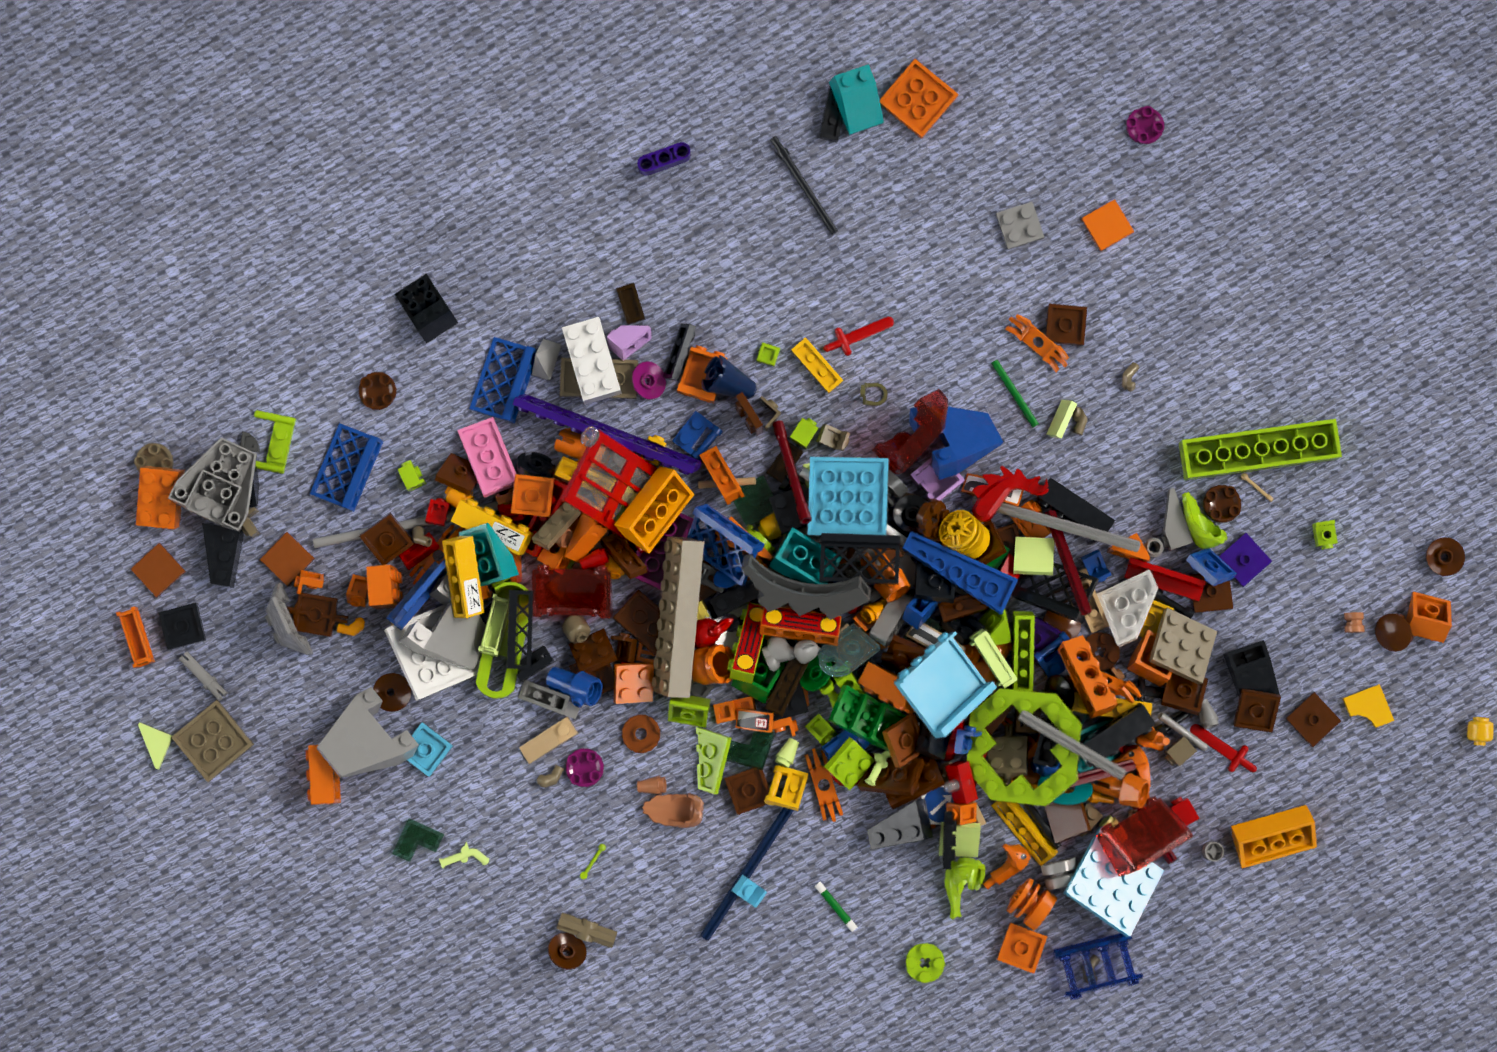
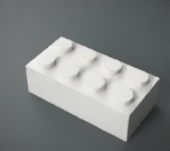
M596 317L562 327L584 404L622 394L600 318Z

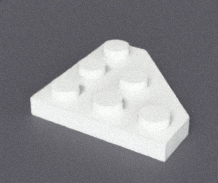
M1150 570L1097 593L1110 629L1119 647L1138 639L1158 591V586Z

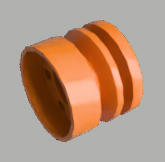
M1029 877L1016 889L1006 911L1011 914L1018 908L1014 917L1019 918L1025 913L1026 916L1023 923L1035 931L1047 917L1058 897L1048 890L1038 895L1037 893L1041 885L1037 883L1030 889L1034 880Z

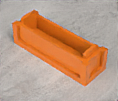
M717 446L699 455L727 505H730L732 501L739 497H744L741 487Z
M134 606L130 610L116 612L117 617L120 618L134 662L132 664L133 668L154 663L155 660L138 607Z

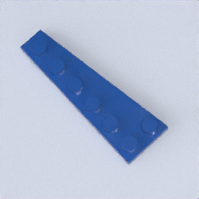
M910 531L902 548L904 552L1000 615L1003 614L1018 579Z

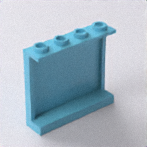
M956 631L941 634L937 638L938 642L928 646L924 650L925 654L915 658L911 662L912 666L902 670L897 675L899 678L893 682L935 738L946 737L997 688L993 681L986 682L955 641L953 637L957 634Z

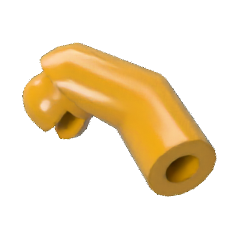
M358 617L350 625L339 623L337 633L355 636L364 629L365 620Z

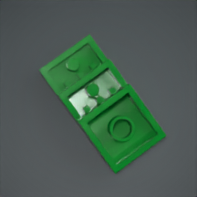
M843 685L828 721L889 752L882 732L906 717V715L887 703H880L867 694H861L850 686Z

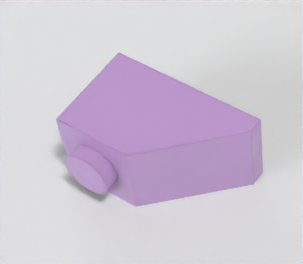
M621 325L608 334V348L624 361L651 340V328L649 326Z

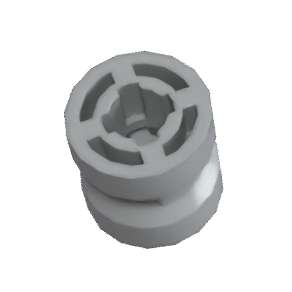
M1210 841L1203 845L1202 855L1209 861H1219L1224 856V848L1218 842Z

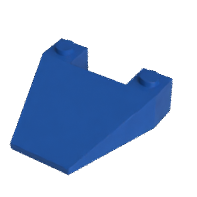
M929 403L910 408L909 424L916 437L937 431L945 448L932 451L931 466L938 480L959 474L1003 444V440L988 413Z

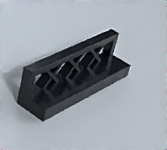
M511 589L509 591L507 669H531L534 591ZM529 595V603L523 608L519 604V596ZM522 612L528 617V623L523 628L519 624V615ZM521 632L528 637L527 643L523 647L518 644V635ZM521 651L527 657V665L517 664V655Z

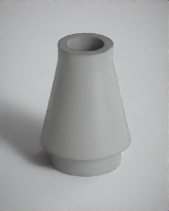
M1157 538L1148 539L1144 545L1150 557H1158L1164 549L1163 543ZM1150 545L1155 548L1154 552L1149 550Z
M1204 699L1199 714L1200 725H1203L1204 729H1209L1219 725V718L1209 704L1208 699Z

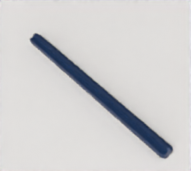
M783 807L700 935L707 941L710 940L738 897L731 890L742 875L750 879L794 810Z

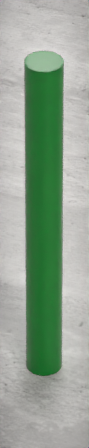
M998 359L992 362V366L1032 428L1039 424Z

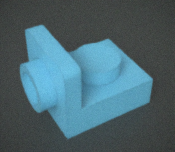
M744 875L740 877L731 890L755 908L767 893Z

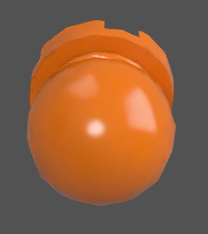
M714 645L694 650L692 680L702 685L730 682L732 680L730 678L731 671L727 670L729 660L734 659V654L730 647Z

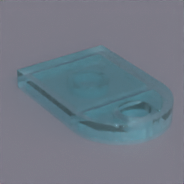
M852 623L839 633L837 646L827 644L822 646L818 654L819 666L823 672L830 676L841 677L848 675L879 652L880 645L857 625ZM830 661L836 663L834 666L826 665V663Z

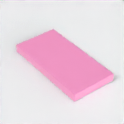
M494 417L457 430L483 497L485 498L514 487L516 471Z

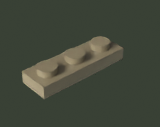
M564 502L532 537L533 543L549 550L580 516L581 512Z

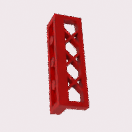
M1130 557L1124 578L1130 579L1150 570L1158 589L1197 602L1200 601L1206 581Z

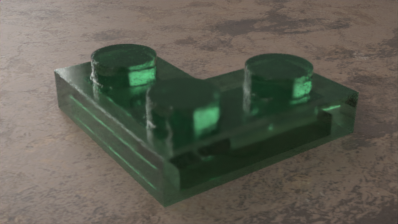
M754 731L749 745L731 741L726 761L763 770L775 736L774 732Z
M408 818L392 854L411 862L418 845L437 852L445 834Z

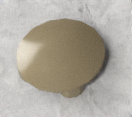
M150 443L139 450L134 459V464L140 473V467L144 466L172 469L174 461L168 448L162 444Z

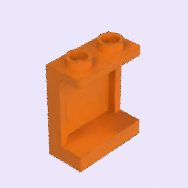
M698 345L695 348L690 347V353L681 382L677 388V393L714 404L717 394L704 391L701 381L706 378L707 374L704 371L712 358L715 356L719 357V355L725 357V354L718 351L710 353L706 351V348Z

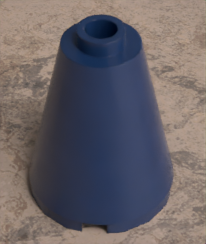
M721 355L713 357L705 368L704 373L707 375L701 381L704 391L736 397V395L743 392L747 399L756 394V383Z

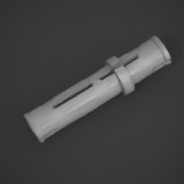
M188 651L185 652L184 655L188 661L183 656L179 658V661L197 677L205 690L208 689L218 701H221L223 698L218 692L224 697L228 692Z

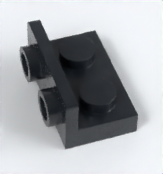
M973 615L944 623L941 618L939 623L948 633L956 631L957 634L953 638L961 645H970L971 640L969 637L979 630L985 629V626Z
M542 646L532 652L531 669L518 670V675L516 676L520 682H524L554 662L546 647ZM527 657L520 661L521 665H527Z

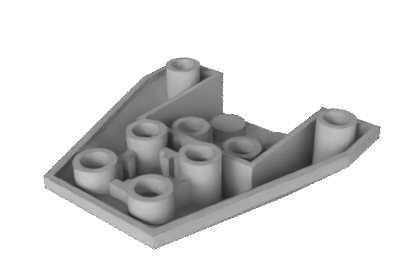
M221 437L176 481L168 499L222 527L240 531L249 513L257 454Z

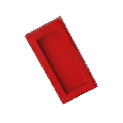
M430 532L424 536L432 539L431 546L426 547L414 543V545L399 555L408 570L440 548Z

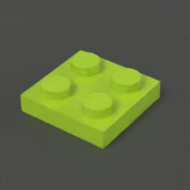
M849 737L824 767L842 785L851 790L875 760Z

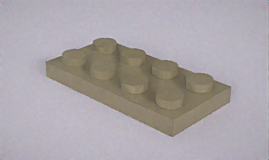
M561 358L560 397L582 398L571 358ZM612 359L622 394L609 398L637 399V392L632 384V373L638 365V360L623 361L622 359Z

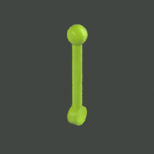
M600 844L598 846V851L589 863V865L587 866L586 870L584 872H581V879H586L588 877V872L590 871L591 867L593 866L601 852L606 849L605 844Z

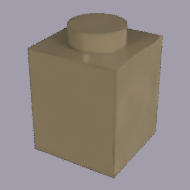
M1181 736L1164 751L1167 755L1165 759L1170 765L1173 766L1175 764L1177 767H1180L1197 750L1185 736Z

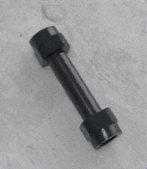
M1158 589L1154 598L1155 601H1160L1174 608L1178 613L1190 619L1192 618L1195 611L1191 607H1183L1163 595L1164 591Z
M1183 711L1174 717L1173 720L1179 724L1188 717L1192 718L1195 715ZM1160 724L1155 728V731H1159L1166 736L1172 728L1166 724Z

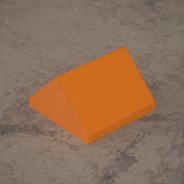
M1137 533L1128 538L1140 541L1141 545L1138 552L1116 546H1111L1107 549V553L1129 560L1130 557L1144 562L1150 560V556Z

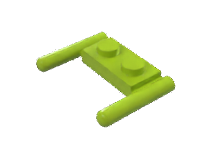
M256 410L254 412L255 418L274 421L275 423L266 463L256 461L255 467L257 466V469L284 474L296 418Z

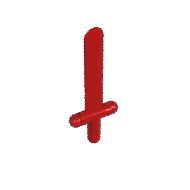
M888 316L845 335L842 329L837 327L835 334L838 340L825 345L824 351L830 352L842 347L844 354L849 356L852 353L849 345L892 327L894 320Z
M1193 724L1190 727L1192 734L1231 760L1228 766L1229 772H1234L1239 764L1252 773L1257 771V767L1244 758L1249 750L1248 746L1243 745L1237 751L1200 725Z

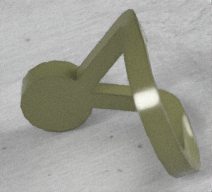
M864 383V385H861L860 397H863L864 405L880 406L887 400L888 393L882 384ZM867 387L881 388L884 392L882 400L879 402L866 400Z

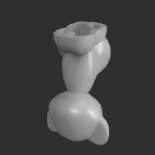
M774 636L769 638L767 646L762 648L766 663L773 672L778 670L781 662L790 661L794 658L801 664H806L818 655V652L822 650L812 640L799 641L795 647H792L787 643L786 639Z

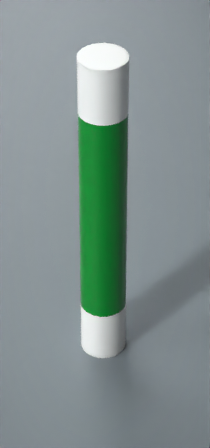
M821 882L816 884L814 887L850 931L853 932L857 929V925Z

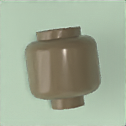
M569 615L562 625L564 634L572 643L584 642L591 632L588 623L581 615Z

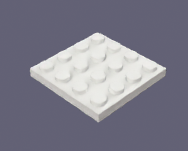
M445 605L413 617L402 630L395 625L384 630L416 701L473 678L478 674L480 660L475 668L471 670L415 653L399 642L407 628L415 622H419L431 631L446 607Z

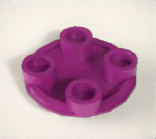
M1151 106L1134 110L1126 122V130L1129 137L1140 144H1151L1157 141L1162 136L1165 128L1161 114Z
M581 748L568 756L566 773L572 784L580 787H589L601 779L604 772V763L597 752Z

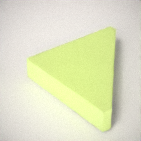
M139 722L138 726L156 769H160L172 741V735Z

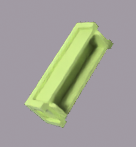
M493 594V601L478 651L498 657L509 617V598L505 599Z
M981 629L969 637L971 640L969 644L971 646L975 645L998 681L995 683L996 686L1006 688L1018 680L986 630Z

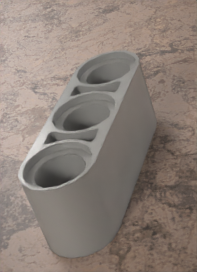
M905 594L893 602H888L872 627L869 638L888 647L893 636L897 635L903 625L904 620L902 617L904 611L913 597Z

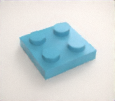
M422 722L412 734V737L419 746L414 756L407 761L430 777L452 749L453 745Z

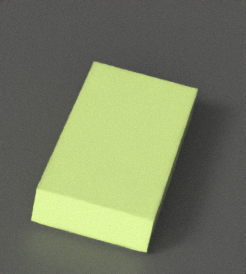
M1061 400L1046 435L1054 438L1063 437L1077 403L1070 400Z

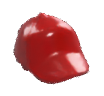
M710 618L698 619L695 648H705L714 645L721 634L730 627L734 619L725 618L719 622Z

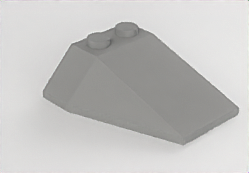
M275 584L266 608L268 615L265 618L269 626H273L275 630L273 636L277 644L280 643L284 647L309 656L313 655L306 636L298 634L286 607V603L290 602L283 584Z

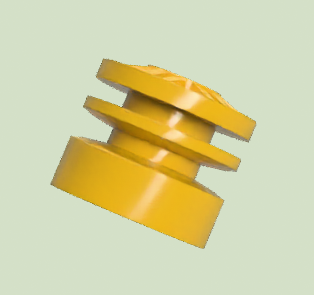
M956 510L949 513L939 527L940 540L946 547L972 559L980 557L986 551L990 542L989 530L970 512L965 510Z

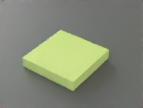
M1016 537L1014 574L1053 576L1055 544L1053 538Z
M941 822L939 856H943L944 822ZM980 823L956 824V832H952V835H956V847L952 846V849H955V856L978 857Z

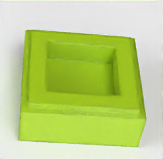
M762 342L756 361L775 367L780 348Z

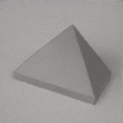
M545 339L542 340L535 355L532 376L551 380L562 344Z

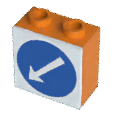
M943 785L920 797V799L925 798L931 828H935V825H941V822H944L946 803H954L950 785Z

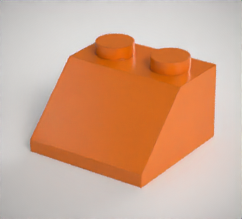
M1413 591L1406 617L1413 636L1444 643L1452 627L1451 601Z
M1147 630L1132 653L1126 669L1161 687L1170 680L1173 672L1149 662L1156 633Z

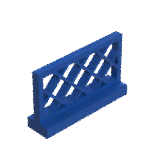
M494 337L469 409L515 424L519 410L517 406L513 405L515 397L526 392L537 350L530 346H523ZM497 342L504 344L507 351L497 355L495 351ZM517 349L524 350L522 357L515 361L511 352ZM509 354L512 363L503 367L500 358ZM497 360L501 369L491 374L489 365ZM515 366L517 370L516 375L509 379L505 370ZM503 372L506 381L497 385L493 377ZM491 378L495 387L485 392L483 383ZM509 384L511 388L510 393L503 397L499 388ZM497 390L500 399L491 403L487 395ZM485 397L488 405L482 409L475 407L478 399ZM501 402L505 407L502 415L497 414L493 406Z
M339 423L310 494L354 512L384 441ZM343 429L349 431L351 436L350 439L344 442L340 438ZM361 437L368 438L366 445L359 449L356 440ZM353 442L356 450L347 454L344 445ZM341 447L344 456L335 460L332 453L334 449ZM358 454V464L351 466L349 457ZM345 459L348 468L339 472L336 463ZM333 465L336 474L327 477L325 470ZM350 472L352 479L344 484L341 475ZM338 477L341 486L332 490L329 481ZM326 482L329 491L322 495L316 493L319 485ZM343 489L345 495L342 502H339L335 499L333 493Z
M704 504L695 507L692 513L695 517L687 537L693 538L697 535L698 540L704 541L702 534L707 532L710 544L705 545L704 543L703 559L739 585H745L748 576H745L743 573L740 578L735 570V567L738 566L742 570L743 555L741 551L745 550L756 559L758 552L763 550L765 544L709 505ZM700 520L704 522L706 530L702 532L699 526ZM712 530L719 532L720 541L715 542ZM728 540L733 542L735 551L730 552L727 544ZM722 542L725 554L719 555L716 544ZM707 546L712 547L714 557L708 555ZM731 554H737L740 564L734 565ZM726 556L729 567L722 565L720 557Z
M445 559L440 565L435 561L387 616V619L400 630L406 626L430 598L429 593L437 580L447 574Z

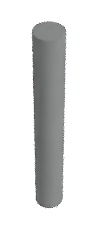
M1163 712L1159 714V720L1180 735L1185 736L1187 740L1202 751L1208 748L1205 742Z

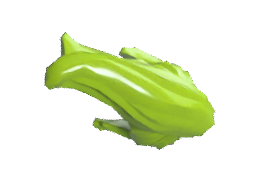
M970 857L959 858L958 861H951V869H946L944 883L950 902L951 911L949 917L952 920L956 917H962L960 900L965 884L968 883V889L971 890L975 889L977 891L981 888L985 878V865L980 860L976 861Z

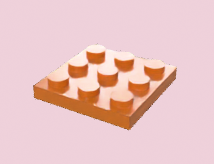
M914 59L881 97L880 105L922 139L957 99L959 94L918 60Z

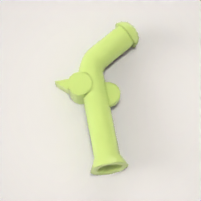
M885 750L881 754L874 753L876 764L870 776L865 780L867 784L875 786V781L880 771L888 766L886 760L891 757L890 752Z
M466 841L465 845L461 848V852L446 858H439L442 869H444L445 866L460 860L466 863L468 857L471 856L479 860L482 865H487L489 857L487 858L477 849H469Z

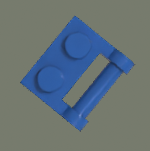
M695 411L672 442L693 458L701 461L699 455L704 453L723 431ZM707 427L712 430L696 451L693 450L692 447Z
M1064 631L1040 652L1034 653L1035 660L1048 678L1052 675H1059L1066 669L1058 649L1046 659H1043L1058 648L1062 642L1070 640Z

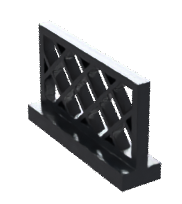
M821 533L819 581L842 582L860 575L866 584L899 585L900 536ZM825 547L834 548L838 554L829 560L825 555ZM848 548H853L858 554L849 561L843 553ZM867 549H873L877 553L870 562L863 555ZM887 550H896V556L890 562L882 555ZM841 555L848 563L839 570L833 562ZM861 556L867 564L859 571L852 563ZM879 557L887 563L880 571L872 565ZM829 565L837 571L833 577H824V570ZM848 566H851L857 572L852 578H846L842 573ZM869 566L877 573L871 579L865 578L862 574ZM890 567L895 572V579H886L882 573Z
M1054 562L1053 567L1056 568L1057 574L1050 578L1044 575L1045 580L1037 584L1034 581L1033 575L1020 574L1011 594L1014 599L1083 624L1085 616L1080 614L1079 608L1073 606L1071 600L1075 599L1074 595L1069 596L1067 588L1071 586L1069 583L1065 584L1062 576L1066 575L1063 565ZM1077 571L1081 581L1086 579L1092 581L1089 588L1084 590L1089 602L1099 579ZM1030 577L1033 585L1026 589L1022 588L1023 580ZM1059 578L1062 586L1052 590L1050 582ZM1047 583L1050 592L1043 595L1039 594L1038 587ZM1064 590L1067 598L1057 601L1054 594Z

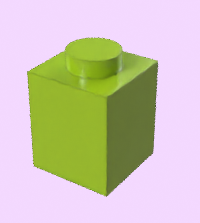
M802 418L791 434L790 440L807 449L819 429L816 426L817 423L810 418L806 420Z

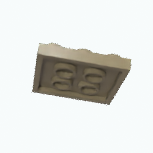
M1166 608L1162 613L1149 662L1200 685L1205 678L1217 631Z
M218 700L214 701L171 737L207 782L213 780L254 746V743Z

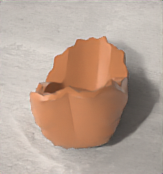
M691 793L655 795L649 802H644L642 809L644 810L643 813L648 815L654 823L664 826L691 828L701 823L704 803L700 797Z

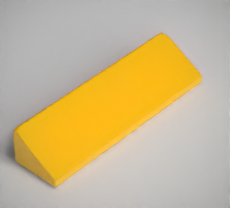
M995 801L991 805L1040 867L1058 853L1047 837L1044 838L1040 832L1041 830L1019 803Z

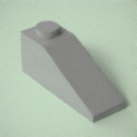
M1174 488L1169 489L1167 492L1162 531L1163 537H1161V542L1164 548H1168V551L1193 543Z
M527 680L524 681L518 696L519 699L576 719L580 709L573 705L570 696Z

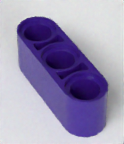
M680 142L645 154L638 159V170L642 175L649 176L686 163L691 157L690 147L688 144ZM681 149L687 151V154L683 157L677 155V152ZM662 156L669 157V161L666 163H661L659 159ZM644 162L651 163L649 169H643L641 165Z

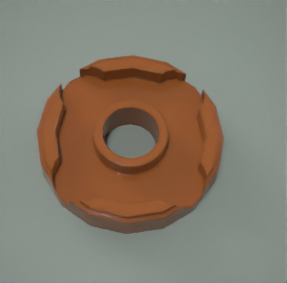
M635 715L625 722L622 729V739L629 750L636 753H646L657 746L660 740V728L653 718L647 715ZM639 728H643L647 732L646 738L642 740L638 739L635 734Z

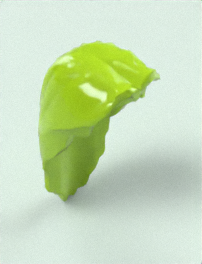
M1189 492L1182 494L1185 520L1196 546L1201 549H1210L1224 544L1227 540V533L1220 529L1219 525H1214L1206 515L1201 513L1196 499Z

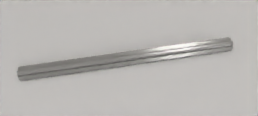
M974 496V497H973V500H972L973 506H974L975 502L977 501V497H976V496ZM1004 502L997 511V513L1134 552H1138L1141 543L1138 540Z

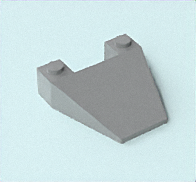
M446 574L437 580L429 593L430 596L446 606L431 631L419 622H415L407 628L399 642L415 653L473 670L482 655L478 649L481 645L486 625L480 615L469 618L454 617L448 576Z
M372 687L362 691L353 698L317 746V750L340 778L400 765L413 757L419 746L407 730L391 739L373 717V715L378 713L383 701Z

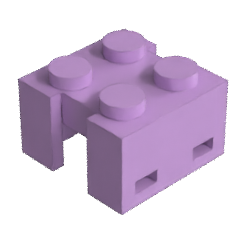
M931 457L911 473L909 478L916 486L921 485L927 492L926 498L929 502L932 501L930 500L932 498L941 501L963 484L965 479L959 473L938 480L931 466Z

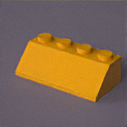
M659 466L614 525L626 539L645 552L650 553L692 499L694 493L674 469Z
M1307 805L1231 826L1232 838L1242 869L1317 848L1315 821Z

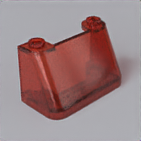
M938 389L919 398L914 404L918 410V414L914 419L920 427L912 436L906 431H901L892 439L884 443L880 442L872 449L879 458L889 459V469L894 474L899 475L906 472L944 432L949 404L944 393Z
M537 565V568L532 570V591H534L533 617H542V615H548V613L549 616L583 615L596 617L598 614L603 619H610L612 617V571L608 570L607 566H596V569L549 568V565Z
M1150 797L1147 799L1146 805L1143 806L1144 808L1113 826L1111 823L1106 824L1100 828L1102 832L1096 835L1119 877L1146 867L1193 837L1187 825L1161 797Z

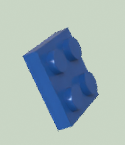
M1211 549L1192 553L1186 559L1191 568L1199 572L1205 581L1213 586L1232 580L1237 574Z

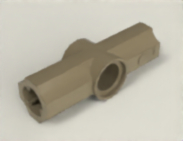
M563 912L556 928L576 935L581 940L591 943L596 942L610 948L613 947L618 933L615 930L598 925L597 922H590L588 919H580Z

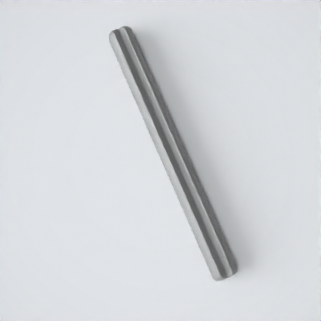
M1023 710L1020 713L1018 719L1117 779L1121 780L1124 777L1125 769L1029 712Z

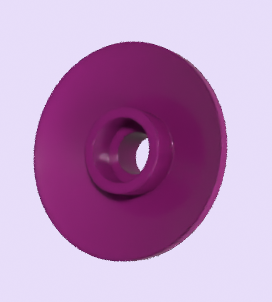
M649 361L638 364L632 373V384L637 394L648 400L660 397L666 387L663 370L657 364Z

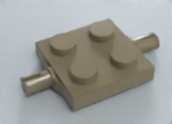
M1007 724L1005 725V736L992 737L997 744L988 751V763L999 777L1004 778L1003 782L1008 786L1011 784V778L1020 775L1028 776V737L1013 736V725L1009 724L1008 726Z

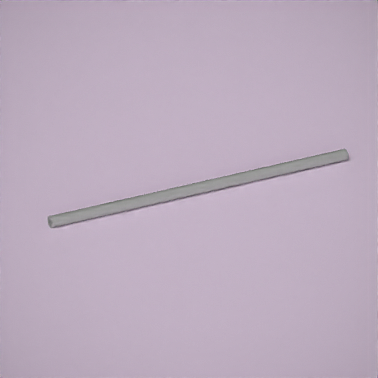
M498 502L479 505L482 508L489 507L495 510V512L499 511ZM455 510L448 512L446 522L451 521ZM426 516L399 522L404 530L413 529L416 526L433 525L425 522ZM368 528L313 539L314 548L361 539L359 537L360 534Z

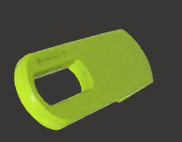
M505 582L494 587L495 594L505 599L509 598V591L511 589L528 590L525 586L516 582ZM529 595L519 596V604L524 608L529 603ZM522 612L519 615V624L523 628L528 623V617ZM508 621L498 656L506 658L508 650ZM523 632L518 635V644L521 647L524 646L526 637ZM522 651L517 655V664H520ZM482 653L476 679L478 689L482 694L493 699L509 696L515 689L516 675H518L519 669H506L502 690L492 691L487 685L493 657L495 656Z

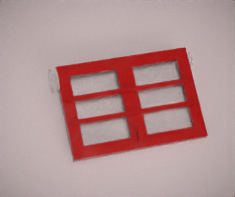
M592 426L588 427L581 435V442L587 447L561 500L636 546L626 539L614 524L658 468L602 431Z

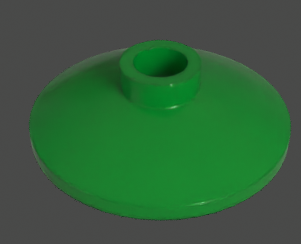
M819 654L809 662L800 680V684L805 690H819L828 682L832 673L830 659L825 655Z

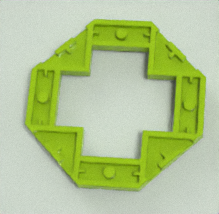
M1000 688L970 713L969 726L976 727V731H982V736H971L972 747L967 753V761L970 763L973 778L991 800L1048 806L1077 782L1079 755L1058 743L1050 750L1063 765L1058 771L1036 789L1030 785L1023 775H1020L1007 786L983 757L985 753L997 744L985 728L1012 705H1014L1019 713L1025 710L1033 714L1041 708L1059 731L1079 743L1082 724L1057 694Z

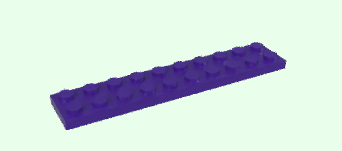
M528 394L515 397L513 405L517 406L518 410L529 413L530 411L536 413L535 416L540 419L546 420L549 418L554 420L553 423L558 426L567 425L574 432L588 433L592 439L596 438L598 430H600L635 454L636 452L642 454L644 459L650 461L658 460L661 462V465L668 468L672 466L679 468L678 471L686 475L699 470L703 462Z

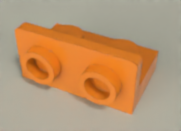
M1032 499L1021 506V508L1042 513L1041 506ZM1011 517L1025 537L1045 538L1051 533L1049 527Z

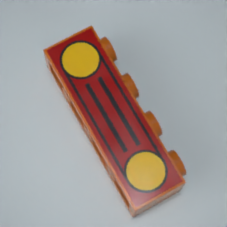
M763 607L760 634L800 641L812 640L815 643L837 646L842 616L830 620L825 614L814 610L799 616L791 608L779 607L768 612Z

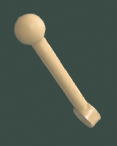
M1247 473L1241 474L1242 480H1246L1270 502L1273 501V497L1248 478Z

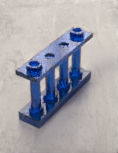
M1119 933L1054 949V960L1059 959L1063 963L1070 991L1065 992V998L1070 997V1000L1082 998V994L1126 983L1128 986L1139 984L1143 974L1135 975L1127 947L1129 945L1128 942L1132 940V935L1125 937ZM1117 945V948H1120L1128 977L1116 980L1108 952L1110 950L1109 946ZM1098 950L1101 953L1108 982L1096 983L1089 957L1090 951ZM1077 954L1082 958L1089 983L1088 987L1080 989L1077 988L1070 963L1071 956Z

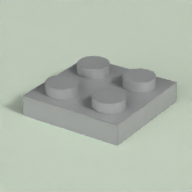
M1033 202L996 213L1008 250L1044 239Z

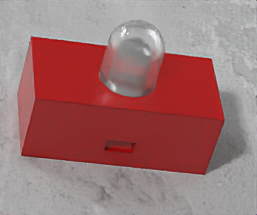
M956 761L946 765L948 782L944 784V790L947 793H952L954 803L967 804L978 800L969 761Z

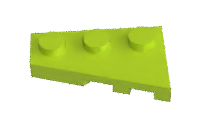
M696 727V734H698L696 752H699V764L697 765L698 789L711 794H718L732 738Z

